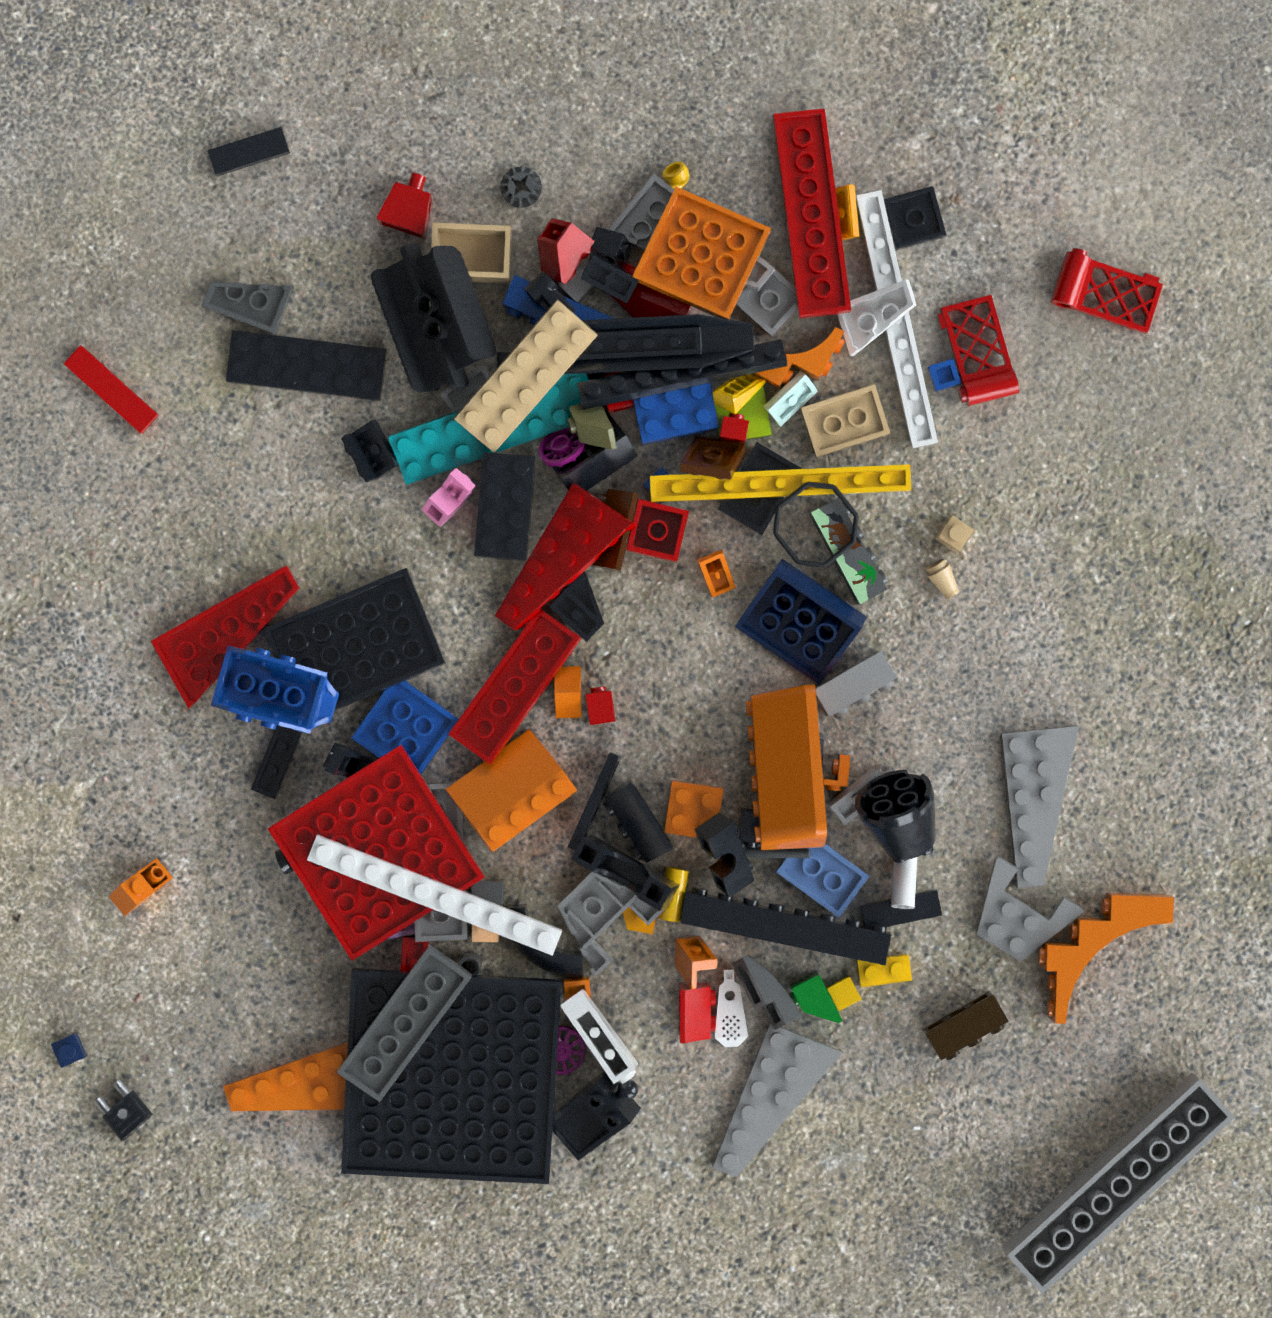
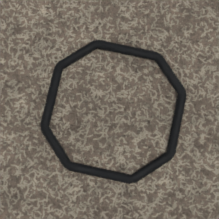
M806 482L777 505L773 534L796 564L824 568L855 544L859 516L835 485ZM807 487L832 489L854 516L851 541L825 562L800 560L778 533L781 508Z

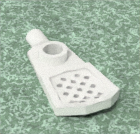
M734 969L724 970V982L719 985L715 1039L724 1047H738L748 1037L740 985L734 981ZM727 991L734 992L735 996L732 1000L725 998Z

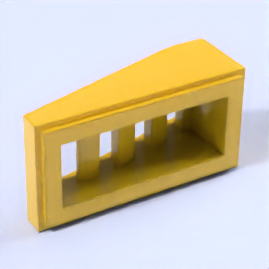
M754 374L731 378L713 391L714 405L736 414L766 383L765 379Z

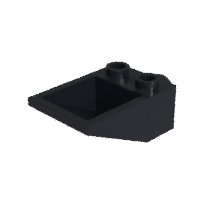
M604 1071L553 1113L552 1131L578 1161L633 1121L641 1109L633 1099L638 1093L636 1082L629 1079L623 1084L621 1082L613 1084Z

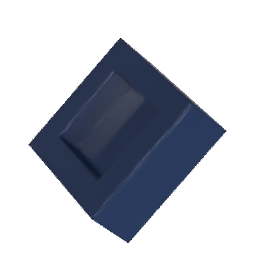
M74 1033L51 1044L61 1068L87 1056L78 1033Z

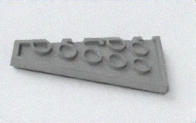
M653 174L608 230L625 234L630 245L645 250L674 189L657 175ZM759 256L745 286L759 291L774 273L775 268Z
M1079 726L1000 734L1014 866L1018 868L1015 873L1017 888L1044 885Z
M769 1022L712 1167L737 1177L841 1055L842 1051L784 1027L774 1030L772 1023Z

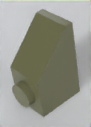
M580 403L569 407L571 418H567L568 427L571 434L576 433L579 442L610 450L617 448L613 427L602 406L583 410Z

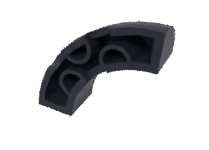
M527 904L503 906L529 917ZM512 940L520 953L537 967L563 977H584L581 951H568L556 947L552 956Z

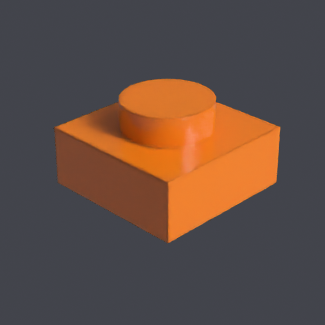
M589 977L563 979L565 1001L582 989L591 998Z

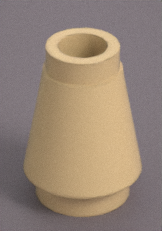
M940 559L926 568L928 572L927 577L946 599L953 597L959 592L950 563Z

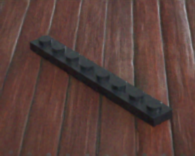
M779 339L754 345V351L702 368L630 371L579 382L577 386L582 409L585 410L787 366V358L782 340Z

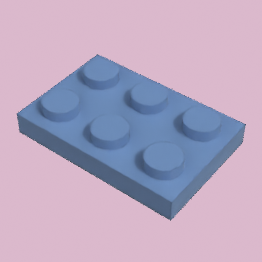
M827 844L824 847L810 848V859L785 858L776 872L838 918L869 878L868 874Z

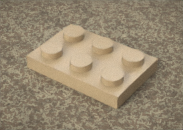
M875 384L800 408L816 458L891 434Z

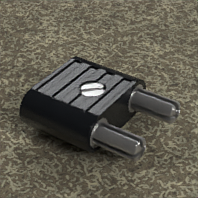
M117 1080L113 1086L123 1098L112 1108L109 1107L102 1097L97 1098L94 1103L104 1114L103 1120L122 1142L139 1129L153 1113L134 1090L130 1092L121 1080Z

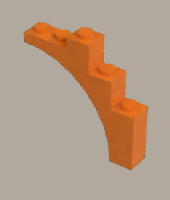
M1106 892V899H1102L1101 905L1102 914H1105V918L1077 917L1074 920V924L1070 925V938L1073 939V943L1045 942L1042 948L1038 950V963L1042 964L1044 970L1052 971V975H1048L1047 979L1048 990H1051V1000L1047 1001L1046 1011L1047 1016H1050V1020L1055 1024H1066L1068 1003L1074 985L1085 966L1098 951L1114 939L1132 930L1155 924L1173 923L1174 897L1166 894Z

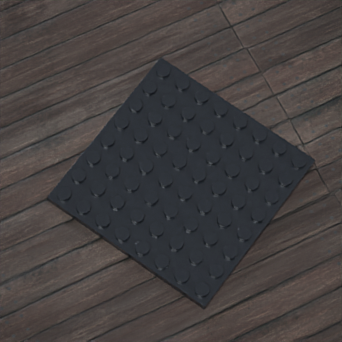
M352 968L347 1056L409 971ZM472 975L471 979L380 1102L346 1079L341 1174L549 1184L562 979Z

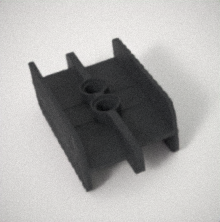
M406 244L400 247L403 259L385 269L374 270L371 273V280L399 358L401 359V364L404 367L407 380L411 388L418 393L437 391L446 383H449L452 389L467 387L469 381L464 368L482 359L493 357L496 353V347L470 275L468 274V269L465 266V261L460 251L454 246H435L431 248L430 253L422 256L420 248L416 244Z

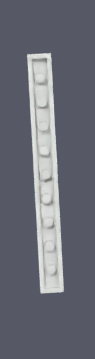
M882 190L856 195L857 209L877 291L898 283L902 279ZM907 312L886 329L885 333L911 449L937 444L938 440L909 312Z
M320 835L316 836L307 859L310 862L552 956L562 933V929Z

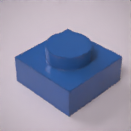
M954 359L927 367L935 392L961 384Z

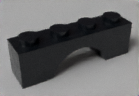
M592 834L582 837L571 858L574 862L594 873L608 876L631 889L638 899L659 911L669 907L680 886Z

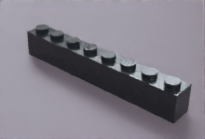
M693 887L692 891L687 890L680 921L682 924L886 966L892 936L891 932L886 931V926L872 924L871 928L861 926V921L846 918L845 922L835 921L836 916L820 913V917L809 915V910L795 908L794 912L784 910V905L769 903V907L758 905L759 900L744 898L743 901L733 900V896L728 897L725 893L718 892V896L709 895L708 890Z

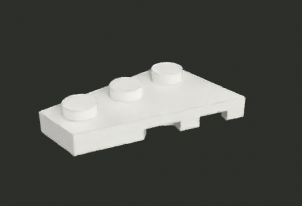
M909 280L900 281L851 300V312L837 314L842 331H844L843 335L850 356L856 355L916 306Z

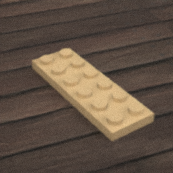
M557 299L458 412L454 419L492 452H495L598 336L597 333Z

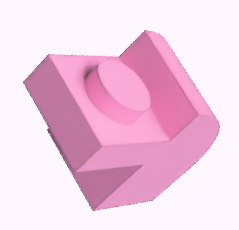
M456 468L449 474L442 487L429 497L422 511L439 527H442L470 498L475 485L467 475L461 473Z

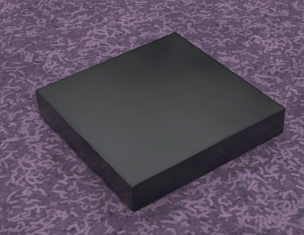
M933 186L884 199L896 251L947 236Z

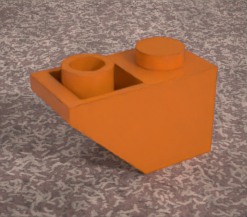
M156 858L119 885L108 897L121 913L126 916L155 894L173 877Z

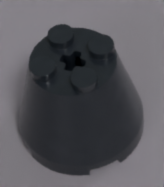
M907 770L891 771L871 780V786L862 794H857L855 807L860 820L884 851L893 858L894 862L903 863L908 859L921 855L926 856L933 852V844L936 839L934 790L929 778L925 774H908Z

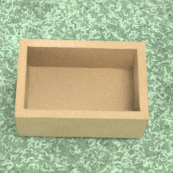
M432 222L431 248L435 246H454L457 248L465 261L471 282L510 284L513 233L511 226Z

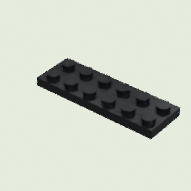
M232 330L226 382L381 401L387 350Z

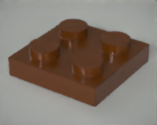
M695 436L680 462V472L731 480L745 453V443Z

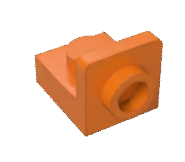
M838 754V759H833L832 774L836 775V779L823 778V785H826V790L841 791V786L848 787L850 755Z

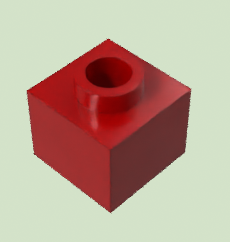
M729 413V417L723 416L719 439L745 443L749 420H744L745 416L737 413Z

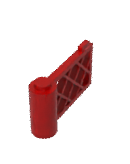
M1073 248L1072 251H1067L1051 303L1061 308L1076 310L1147 334L1163 284L1159 283V277L1144 273L1142 277L1092 260L1087 256L1085 250ZM1094 268L1102 270L1107 278V281L1096 286L1092 278ZM1119 277L1126 278L1131 287L1130 290L1122 294L1119 293L1114 282ZM1109 283L1115 297L1104 302L1098 288ZM1144 285L1154 288L1152 298L1146 302L1143 301L1138 291V288ZM1092 291L1099 302V306L1093 309L1083 306L1085 296ZM1133 291L1139 305L1128 311L1122 296ZM1115 300L1118 301L1123 311V314L1117 317L1110 315L1106 307L1107 304ZM1139 308L1142 309L1145 315L1143 326L1134 323L1130 315L1131 312Z
M992 295L942 307L941 313L937 317L941 330H947L962 387L958 388L961 403L966 402L967 406H972L1018 394V379L1011 365ZM987 303L990 313L986 320L972 313L976 305ZM958 310L967 315L961 327L951 322L949 312ZM969 317L983 324L977 336L963 329ZM990 317H991V319H992V323H993V324H991V323L988 322L989 319H990ZM985 326L996 333L997 338L993 345L979 338ZM953 329L958 331L956 335L954 334ZM960 333L974 340L968 351L957 345L956 339ZM976 341L990 349L984 360L970 353ZM997 341H998V344H999L1000 349L997 348V347H995ZM992 350L1002 356L1004 365L994 367L986 362ZM960 353L965 355L963 360L961 359ZM967 357L981 364L977 372L966 375L963 364ZM983 366L986 367V368H988V369H986V370H982V371H981V369H982Z

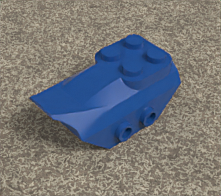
M232 646L227 647L211 702L212 707L236 713L235 719L250 723L252 718L262 720L260 726L275 730L277 725L310 734L313 728L325 723H331L339 693L329 683L326 672L295 664L296 658L281 654L279 659L270 657L271 651L255 648V652Z

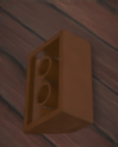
M608 489L607 495H601L600 500L633 522L638 493ZM627 530L618 538L619 541L609 546L601 553L599 559L591 566L621 573L630 531Z

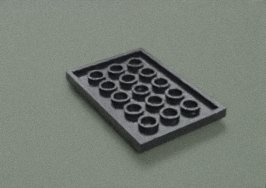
M407 568L264 628L275 658L279 659L281 654L296 658L295 664L327 673L329 683L339 693L335 711L447 664Z

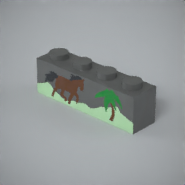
M839 498L809 514L831 556L851 541L853 524L849 516L852 514ZM859 526L855 544L834 560L857 605L888 590L885 586L888 583L882 570L877 571L873 563L876 560L874 553L870 547L865 548L861 541L864 535Z

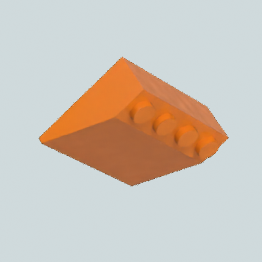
M530 729L506 745L492 765L484 761L445 789L490 852L497 850L578 791Z

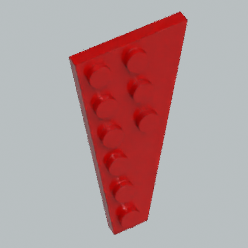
M572 483L500 605L495 617L513 630H519L540 611V608L550 599H554L564 586L571 584L599 559L601 553L609 546L619 541L618 538L627 530L630 531L636 524L579 485Z
M287 565L151 641L188 709H191L219 678L227 647L232 646L245 650L298 592L300 587Z

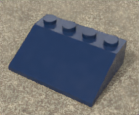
M782 558L735 627L820 685L860 632L867 616Z

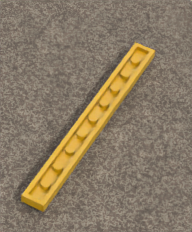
M910 464L734 472L731 480L692 474L650 476L651 502L787 497L806 482L833 484L842 494L911 491ZM807 487L797 496L832 495L835 492L832 489Z

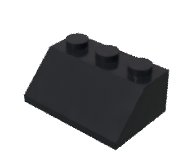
M606 409L604 411L613 427L617 448L610 450L585 444L584 452H581L574 462L571 461L564 464L563 467L551 466L567 490L574 483L588 491L638 456L625 433ZM544 451V455L550 453L551 451Z
M631 779L605 795L607 801L603 804L611 817L616 815L621 822L617 827L624 838L628 836L634 843L631 849L638 860L643 858L648 863L673 849L672 843Z

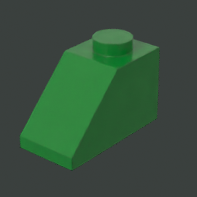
M817 971L790 985L793 992L789 993V996L797 1007H801L803 1012L836 1023L843 1021Z

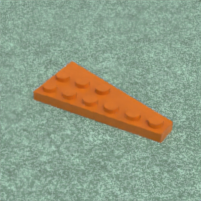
M348 1042L224 1085L223 1089L231 1111L345 1109L346 1079L339 1075L337 1070L347 1057Z

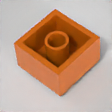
M671 780L664 833L697 838L694 829L720 812L723 787Z

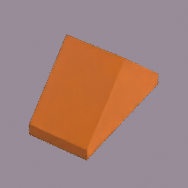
M722 549L696 561L712 598L736 588Z
M562 666L555 675L556 718H582L581 666Z

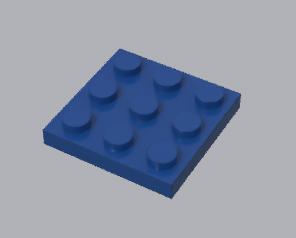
M405 681L383 692L351 738L378 758L402 744L419 773L422 774L448 738L449 732L459 718Z

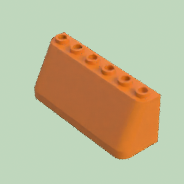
M815 684L751 695L750 701H746V716H751L752 726H747L748 741H753L754 747L753 751H749L750 766H755V776H751L752 792L757 791V801H753V816L759 818V827H755V842H760L761 850L824 847L827 838V822Z

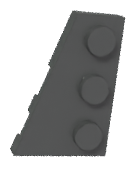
M210 282L201 306L276 335L294 287L293 285L276 286L269 284L254 285Z

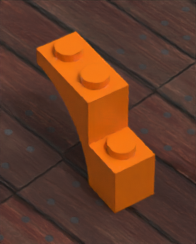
M835 327L829 337L817 347L798 354H786L787 366L753 374L765 379L766 383L779 389L782 383L786 385L794 371L790 370V367L802 371L818 381L821 375L826 377L833 365L829 361L833 352L839 354L845 340L841 338L844 331Z

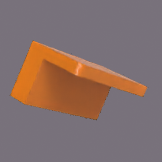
M701 936L677 938L675 940V968L689 988L696 989L697 971L716 969L717 958Z

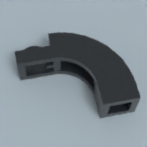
M334 743L323 766L326 767L325 771L332 775L348 778L376 761V759L345 745Z

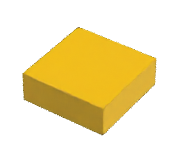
M850 976L826 987L838 1011L862 1000Z

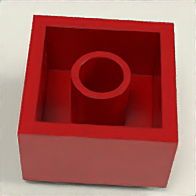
M638 499L633 520L636 526L631 529L626 551L677 563L689 511Z

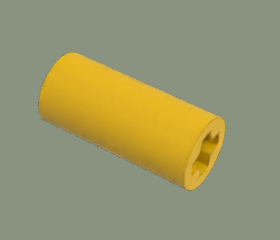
M666 867L665 877L680 886L669 907L658 916L659 919L672 922L681 921L689 870Z

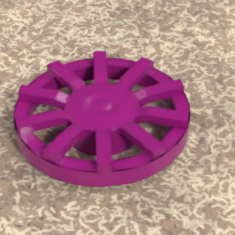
M569 427L548 434L540 443L538 454L547 466L563 467L564 464L571 461L574 462L576 457L581 452H584L585 443H581L579 440L573 441L577 437L576 433H573L570 438L567 436V433H571ZM544 451H551L550 453L544 455Z
M559 1026V1031H567L565 1039H561L560 1032H558L557 1064L561 1061L563 1070L556 1069V1074L567 1075L580 1067L585 1057L586 1048L583 1038L575 1029L568 1026ZM572 1033L577 1040L569 1043L568 1040ZM580 1043L581 1051L572 1050L573 1046ZM574 1054L581 1056L579 1061L576 1062L570 1055ZM567 1059L574 1065L569 1069L566 1067L565 1060Z

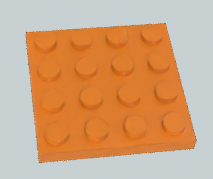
M675 187L632 277L638 279V283L714 317L729 319L771 232V228L679 187Z

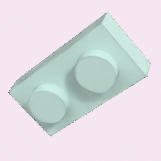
M800 371L763 407L779 426H782L818 390L807 375Z

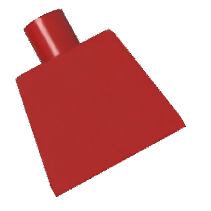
M412 172L408 185L396 182L377 215L378 223L426 240L432 206L431 194L423 191L426 177Z

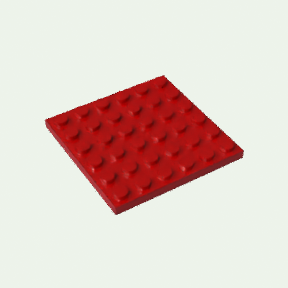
M402 744L267 828L351 961L434 909L308 861V856L317 835L461 891L468 889L485 878L482 870Z

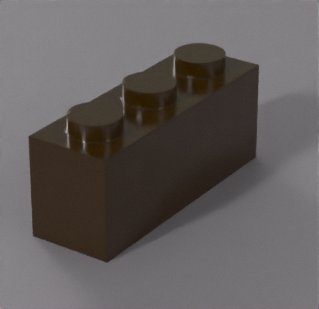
M988 991L923 1028V1031L937 1056L941 1060L945 1058L946 1060H951L960 1054L959 1050L966 1046L973 1047L979 1044L983 1036L989 1033L993 1035L1002 1031L1005 1028L1004 1024L1009 1021L995 996Z

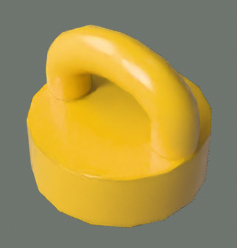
M681 161L673 162L664 169L662 177L673 189L675 187L682 189L689 180V170L685 163Z

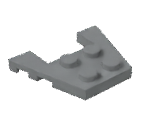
M997 855L994 860V867L988 883V890L982 906L976 934L1017 960L1022 961L1080 916L1084 909L1063 896L1047 918L1004 891L1018 868Z
M594 872L586 876L557 905L572 935H575L581 947L580 951L583 957H586L591 967L590 970L595 977L613 960L595 939L615 919L630 907L649 926L664 911H659L641 901L631 889L622 883Z

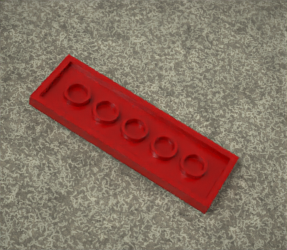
M540 609L525 626L448 735L492 765L582 638Z

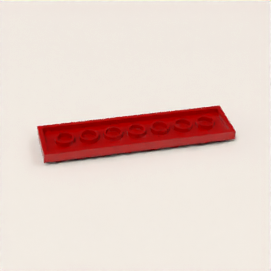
M825 108L773 114V124L798 317L808 318L850 313L851 303Z

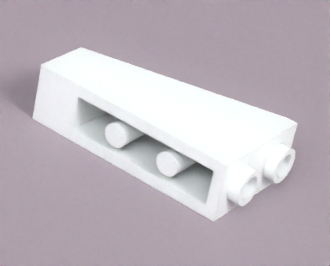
M584 989L560 1005L613 1084L619 1080L623 1084L635 1076L638 1062Z

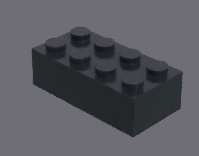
M483 452L475 557L525 562L528 560L536 469L535 456Z

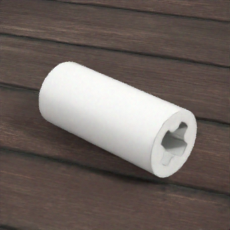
M917 857L908 859L903 863H893L891 907L915 908Z

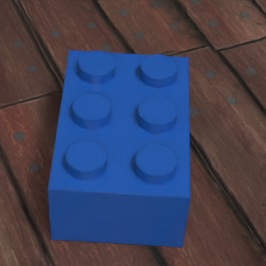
M710 383L633 399L642 446L718 431L719 425Z

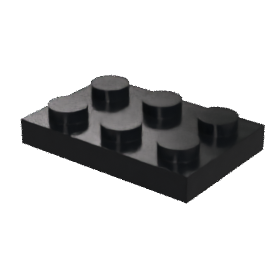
M757 442L740 472L801 469V467ZM784 497L723 499L717 510L762 536L775 514L777 505L783 501Z

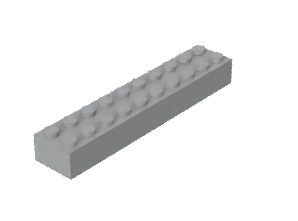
M1191 1073L1003 1245L1002 1249L1043 1294L1235 1117L1197 1076Z

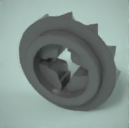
M523 165L511 168L503 175L500 184L501 193L505 201L517 208L533 205L539 199L542 191L540 177L533 169ZM526 179L525 185L528 191L521 190L516 194L517 187L513 181L521 183Z

